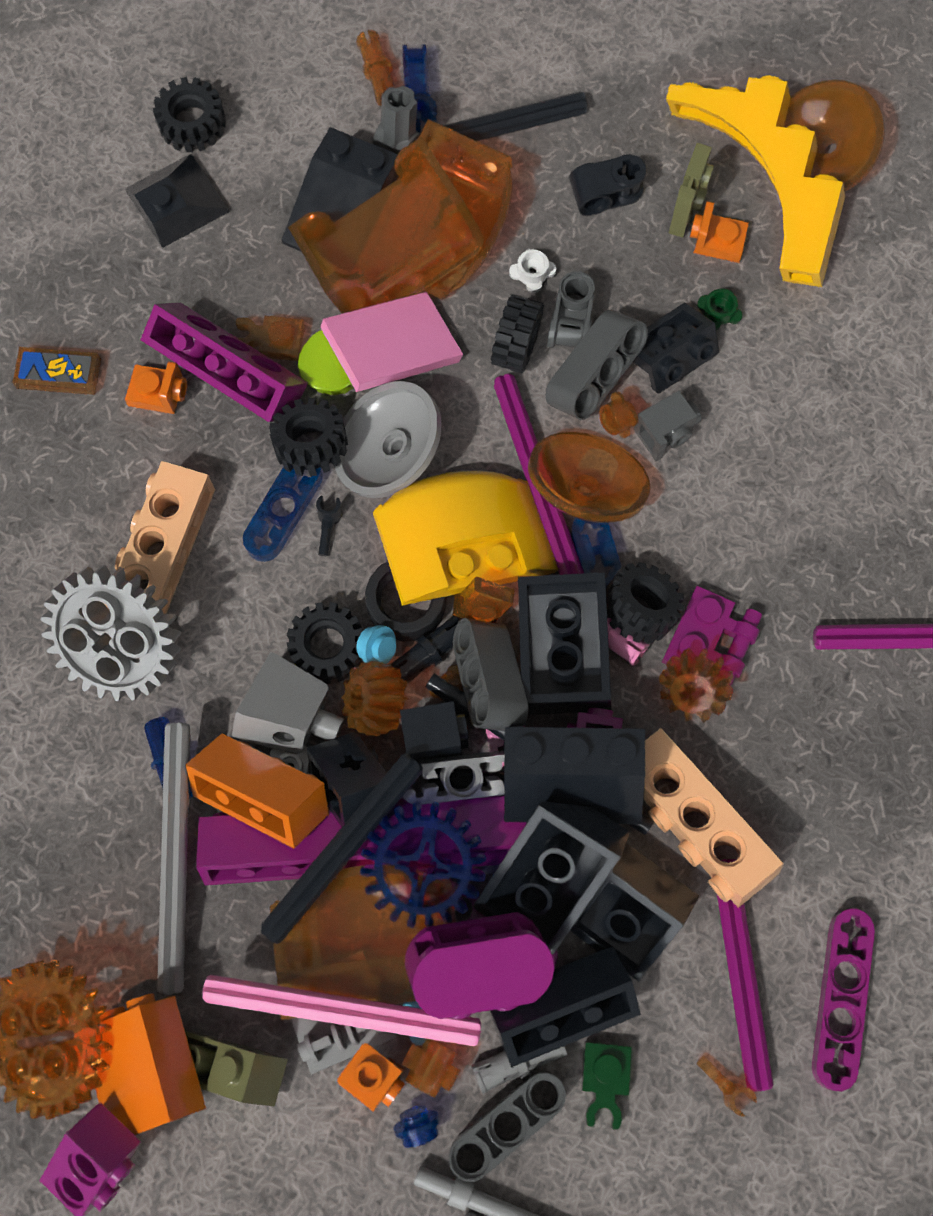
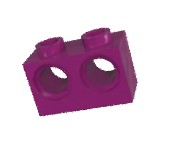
M99 1102L65 1133L39 1181L74 1216H85L93 1207L100 1212L117 1195L121 1189L119 1184L135 1167V1164L130 1159L141 1141Z

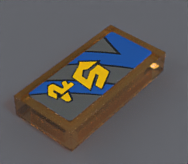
M19 347L12 383L16 389L95 395L101 357L97 352Z

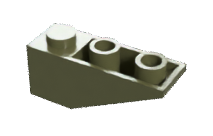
M184 1029L201 1089L241 1103L275 1107L288 1061L287 1058Z

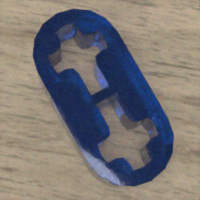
M585 511L574 519L571 538L584 573H592L591 570L594 569L596 564L595 555H600L603 566H611L607 578H605V586L607 588L613 577L621 569L620 559L606 518L598 512ZM586 523H590L593 529H600L596 535L595 546L591 545L587 534H580Z

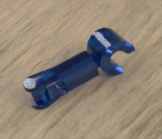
M402 44L404 86L414 91V99L417 102L416 131L421 133V120L428 126L436 125L438 108L430 95L426 44H422L421 48H407V44Z

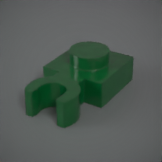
M584 1043L581 1090L594 1092V1100L587 1106L585 1112V1120L588 1127H594L596 1112L599 1109L606 1108L612 1115L611 1128L616 1130L620 1128L622 1114L620 1108L615 1103V1094L629 1096L632 1047Z

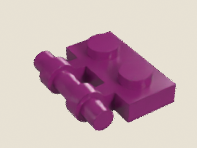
M696 586L662 659V663L698 680H701L707 666L719 671L714 685L722 690L729 691L734 679L739 678L743 672L745 664L742 661L749 645L755 644L760 631L757 627L762 614L753 609H746L742 621L731 619L729 616L735 602ZM722 633L734 638L726 655L714 651Z

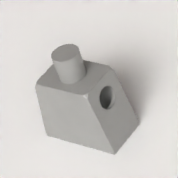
M270 652L236 711L232 737L284 752L300 754L303 752L311 734L328 741L337 738L345 719L324 710L329 692V687L326 683L279 655Z

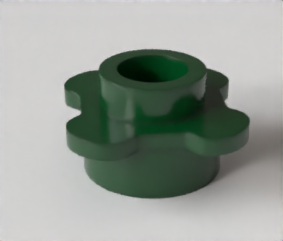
M716 289L709 295H702L698 299V309L702 310L705 317L715 323L716 330L724 324H738L742 319L743 313L737 309V297L729 289ZM721 307L723 312H718L716 308Z

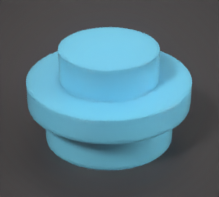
M384 625L366 628L362 631L357 641L359 657L363 659L366 665L373 668L384 667L396 652L395 633L391 628Z

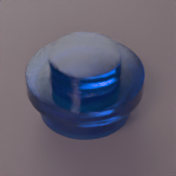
M420 1105L403 1111L399 1115L400 1121L393 1127L395 1136L402 1140L403 1146L414 1148L431 1142L439 1135L437 1125L440 1122L437 1111L427 1110L426 1106Z

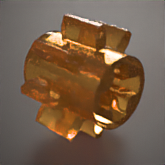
M426 1038L422 1048L412 1044L402 1062L403 1066L410 1069L405 1081L435 1098L441 1087L451 1091L460 1073V1069L452 1065L457 1053L432 1039Z

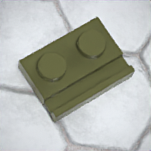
M696 143L683 184L679 189L669 234L683 238L693 210L700 212L708 191L707 187L714 170V165L708 164L712 149L710 146Z

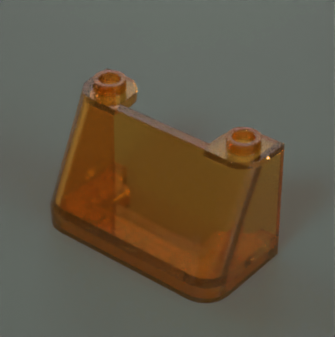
M422 136L399 152L394 162V169L399 179L336 222H333L325 212L317 211L307 213L288 227L325 294L341 314L416 295L473 258L483 247L484 237L464 200Z

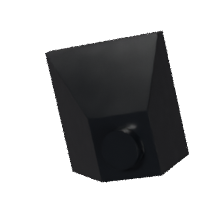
M192 154L125 188L130 199L162 248L229 213L227 206Z

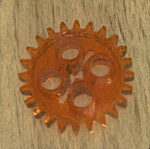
M42 960L25 964L23 967L14 968L11 970L12 976L0 979V1087H6L3 1101L8 1103L17 1100L16 1112L20 1114L30 1110L31 1119L45 1115L46 1120H50L80 1109V1104L91 1101V1090L102 1086L103 1083L97 1073L108 1070L109 1064L101 1058V1053L112 1050V1045L102 1040V1034L110 1031L112 1027L109 1024L100 1023L99 1017L107 1010L106 1005L95 1007L93 1003L99 990L94 988L86 991L84 987L87 975L74 976L73 965L60 967L59 960L49 962ZM72 1030L75 1034L74 1037L59 1041L51 1040L24 1047L17 1045V1040L32 1036L41 1037Z

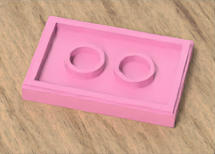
M427 292L324 318L320 327L356 392L458 363L463 356L462 351Z

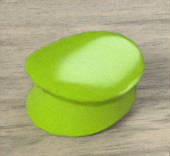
M322 329L313 334L305 343L299 355L298 370L301 377L308 382L311 388L319 393L334 396L349 392L354 387Z

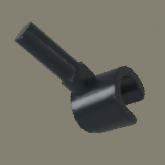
M320 496L316 502L317 514L321 522L319 556L328 557L333 525L337 524L342 517L341 502L338 497L336 499L337 505L331 511L323 510V496Z

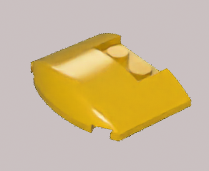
M477 470L434 475L418 480L408 487L397 491L384 505L380 504L373 512L402 606L516 582L518 577L549 575L559 570L529 484L520 478L516 479L502 473Z

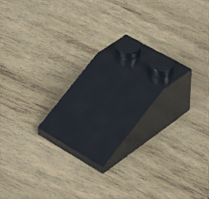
M330 127L311 159L282 237V244L351 273L402 182L400 156Z
M605 572L518 577L521 679L528 702V715L587 712V708H601L612 711Z

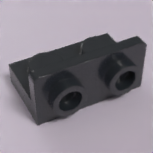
M684 302L647 327L648 337L646 344L633 362L649 374L652 390L660 394L719 353L715 323Z

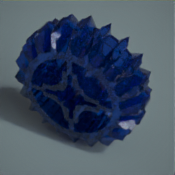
M420 801L413 802V816L407 817L405 809L399 805L394 809L395 816L399 822L394 824L389 817H383L379 823L386 831L385 835L374 830L367 836L371 842L378 845V848L364 847L361 852V856L365 859L374 860V864L361 867V876H376V880L366 885L365 891L368 895L380 890L382 891L383 895L375 903V907L378 910L385 908L390 902L395 905L389 917L393 922L399 919L403 910L409 913L407 926L410 928L415 927L417 915H425L426 927L434 926V913L440 912L445 924L451 923L452 914L448 907L453 905L458 912L464 914L468 910V906L461 898L462 894L473 899H477L479 896V890L469 884V881L480 882L485 880L484 871L472 868V865L481 864L486 861L485 853L470 852L471 848L481 843V837L479 834L467 838L463 836L470 829L471 822L469 819H465L455 827L452 822L456 818L457 810L452 807L447 811L443 819L437 817L439 802L433 801L430 806V815L422 814ZM416 827H424L420 843L411 850L399 849L398 851L387 849L391 842L404 831ZM437 830L442 831L455 842L461 853L463 864L452 863L451 859H446L437 853L435 848ZM429 842L428 855H431L430 863L436 861L437 866L436 868L431 867L427 869L426 875H423L421 886H418L419 874L416 873L417 866L411 867L410 861L419 860L421 853L424 852L425 843ZM385 864L395 866L394 869L401 870L410 877V897L403 895L393 886L388 878ZM449 877L458 879L456 884L446 894L435 899L423 900L426 888L432 881L436 879L449 880Z

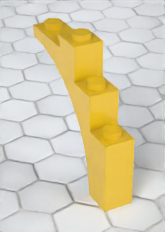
M763 76L761 79L749 77L745 92L729 86L719 89L703 88L701 85L692 82H686L683 85L670 84L666 100L672 115L698 121L726 133L746 148L767 172L779 195L783 209L784 242L779 267L783 281L822 287L845 200L844 185L842 181H838L835 177L829 175H816L814 178H810L818 149L815 131H811L802 125L794 124L789 125L787 128L784 127L791 101L788 82L782 81L775 76Z

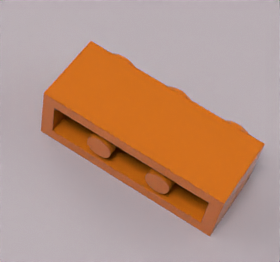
M223 733L185 764L193 797L292 848L301 843L329 815L324 782L312 774H306L287 765L277 757H270L252 748L248 743L239 742Z

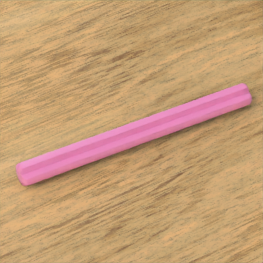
M216 975L207 976L202 992V998L207 1003L470 1046L478 1044L481 1033V1020L474 1017L437 1019L419 1008Z

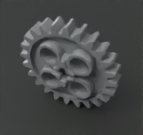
M102 565L95 572L90 566L84 568L78 574L73 572L51 591L53 596L44 603V606L49 611L41 617L42 622L50 625L41 633L42 637L54 641V644L46 651L50 654H59L61 657L55 665L56 668L68 666L71 670L68 680L73 681L78 677L83 679L82 690L84 692L92 685L96 686L98 697L101 699L111 690L115 701H119L125 694L131 700H135L142 692L145 695H149L156 686L159 687L167 679L169 673L177 664L174 658L181 651V647L173 643L181 635V631L169 628V625L177 617L175 614H164L161 610L167 604V599L155 601L152 595L156 587L152 585L143 590L139 587L141 576L137 574L132 580L128 581L125 579L124 568L121 567L112 575H110L107 565Z

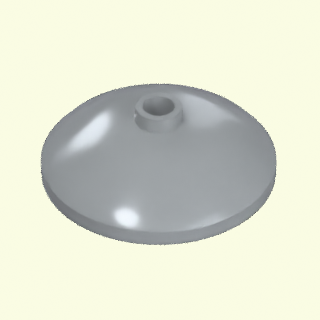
M405 381L385 383L367 392L349 409L343 418L348 438V445H346L347 453L345 456L340 455L341 462L337 466L334 465L336 473L347 488L367 498L387 497L411 485L421 476L432 461L440 441L441 415L435 400L420 386Z

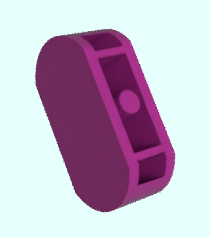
M516 912L423 928L408 946L405 956V968L415 999L423 1011L437 1019H463L472 1013L495 1009L508 1011L516 1008L518 1005L534 1003L545 993L552 981L554 960L535 923L527 916Z

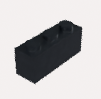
M613 946L554 969L549 987L534 1003L518 1005L516 1008L508 1011L489 1010L511 1068L641 1015L632 979Z

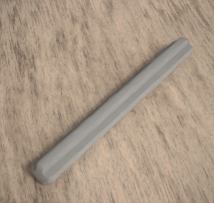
M168 723L165 726L157 991L164 995L179 994L184 989L189 778L185 764L190 761L191 732L190 725L186 723Z

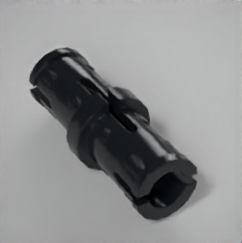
M455 614L428 636L421 635L415 640L416 645L394 662L387 665L395 679H399L398 682L402 687H405L407 683L432 664L435 667L443 662L441 657L453 649V635L459 621Z

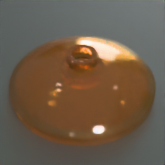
M843 80L817 82L795 93L790 97L791 101L784 127L787 128L789 125L795 124L815 131L818 149L810 178H814L816 175H829L843 182L844 192L861 182L872 170L883 148L885 123L877 102L864 88ZM829 144H837L836 149L832 153H825V149Z
M561 432L549 435L541 439L534 446L529 458V476L542 497L559 511L583 521L611 523L629 519L643 509L650 494V480L641 463L623 447L596 435L582 432Z

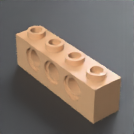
M161 461L157 473H152L147 481L146 500L142 509L137 510L132 518L130 526L132 534L127 546L122 547L117 554L115 570L117 571L120 567L124 568L125 579L128 581L132 580L137 574L141 576V580H149L146 588L152 585L156 587L152 598L155 601L167 599V604L161 609L166 614L215 492V487L208 474ZM179 506L178 511L174 515L169 517L162 516L163 511L167 507ZM157 542L164 543L162 550L157 554H147V550L152 544Z
M662 728L646 739L643 799L651 807V810L648 811L650 817L663 832L666 833L670 829L681 842L678 848L691 865L696 867L700 864L712 877L708 882L714 892L724 902L731 899L739 908L779 875L784 863ZM667 778L673 780L677 784L678 789L673 793L664 794L659 792L654 784L660 779ZM697 811L705 815L708 823L701 828H694L689 826L683 817L689 812ZM720 845L731 846L736 850L739 858L731 863L722 862L715 856L714 849Z

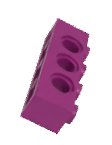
M183 303L154 304L140 339L269 423L274 422L273 416L277 412L284 415L282 407L286 404L291 408L296 407L294 401L301 399L308 384L307 381Z

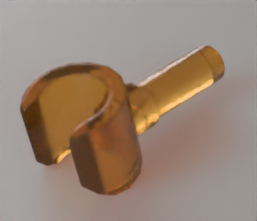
M705 1056L696 1063L718 1085V1088L723 1092L724 1104L735 1114L745 1116L735 1106V1098L739 1093L744 1092L751 1101L757 1103V1097L752 1090L742 1084L733 1083L728 1077L726 1078Z

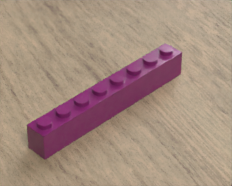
M501 795L421 805L412 804L405 799H400L395 805V815L383 819L337 876L405 872L408 869L421 868L447 869L500 865L527 823L504 822V796ZM328 808L329 815L301 843L292 848L224 812L215 813L212 817H199L196 868L205 886L299 879L342 827Z

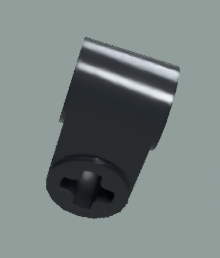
M627 154L597 163L583 164L575 168L570 173L569 180L579 213L583 216H590L609 209L636 203L642 197L644 191L643 181L646 176V165L638 156ZM626 165V171L622 173L623 166ZM633 188L632 194L629 195V190Z

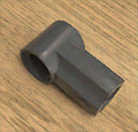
M406 86L389 87L382 94L381 122L373 137V145L398 154L400 162L406 166L410 165L417 156L423 142V135L416 131L417 102L414 99L413 90Z

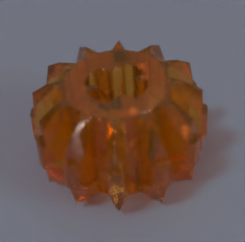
M690 647L683 650L680 657L676 655L671 656L666 663L667 669L663 670L659 676V683L663 685L660 691V699L672 700L669 706L670 713L676 712L679 709L684 711L686 722L691 720L694 714H697L703 723L710 719L712 713L719 716L724 712L726 702L730 701L734 694V687L729 685L733 679V671L721 670L724 664L723 656L713 661L708 659L709 653L707 648L702 649L698 657Z
M378 661L362 662L359 667H352L350 679L343 682L345 694L340 697L344 700L345 706L342 710V715L348 717V727L356 729L358 733H365V735L380 736V734H387L390 730H397L399 718H401L400 710H404V703L409 700L405 697L404 691L407 687V681L401 679V670Z

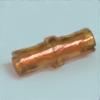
M367 30L371 43H367L365 34L362 32L356 38V44L364 61L362 69L365 78L370 80L376 103L382 107V94L389 87L396 88L391 76L393 68L389 57L384 55L379 34L374 30Z

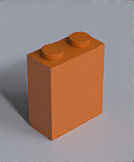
M154 993L134 998L126 1002L127 1011L125 1006L100 1013L97 1015L98 1024L80 1031L98 1101L134 1135L206 1109L175 996L156 1001Z

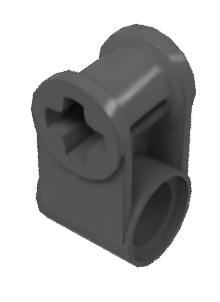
M572 271L561 279L555 312L553 311L547 347L553 348L555 345L575 348L591 328L592 317L590 316L595 283L587 273ZM571 293L581 294L584 298L581 300H574L569 298L567 295Z

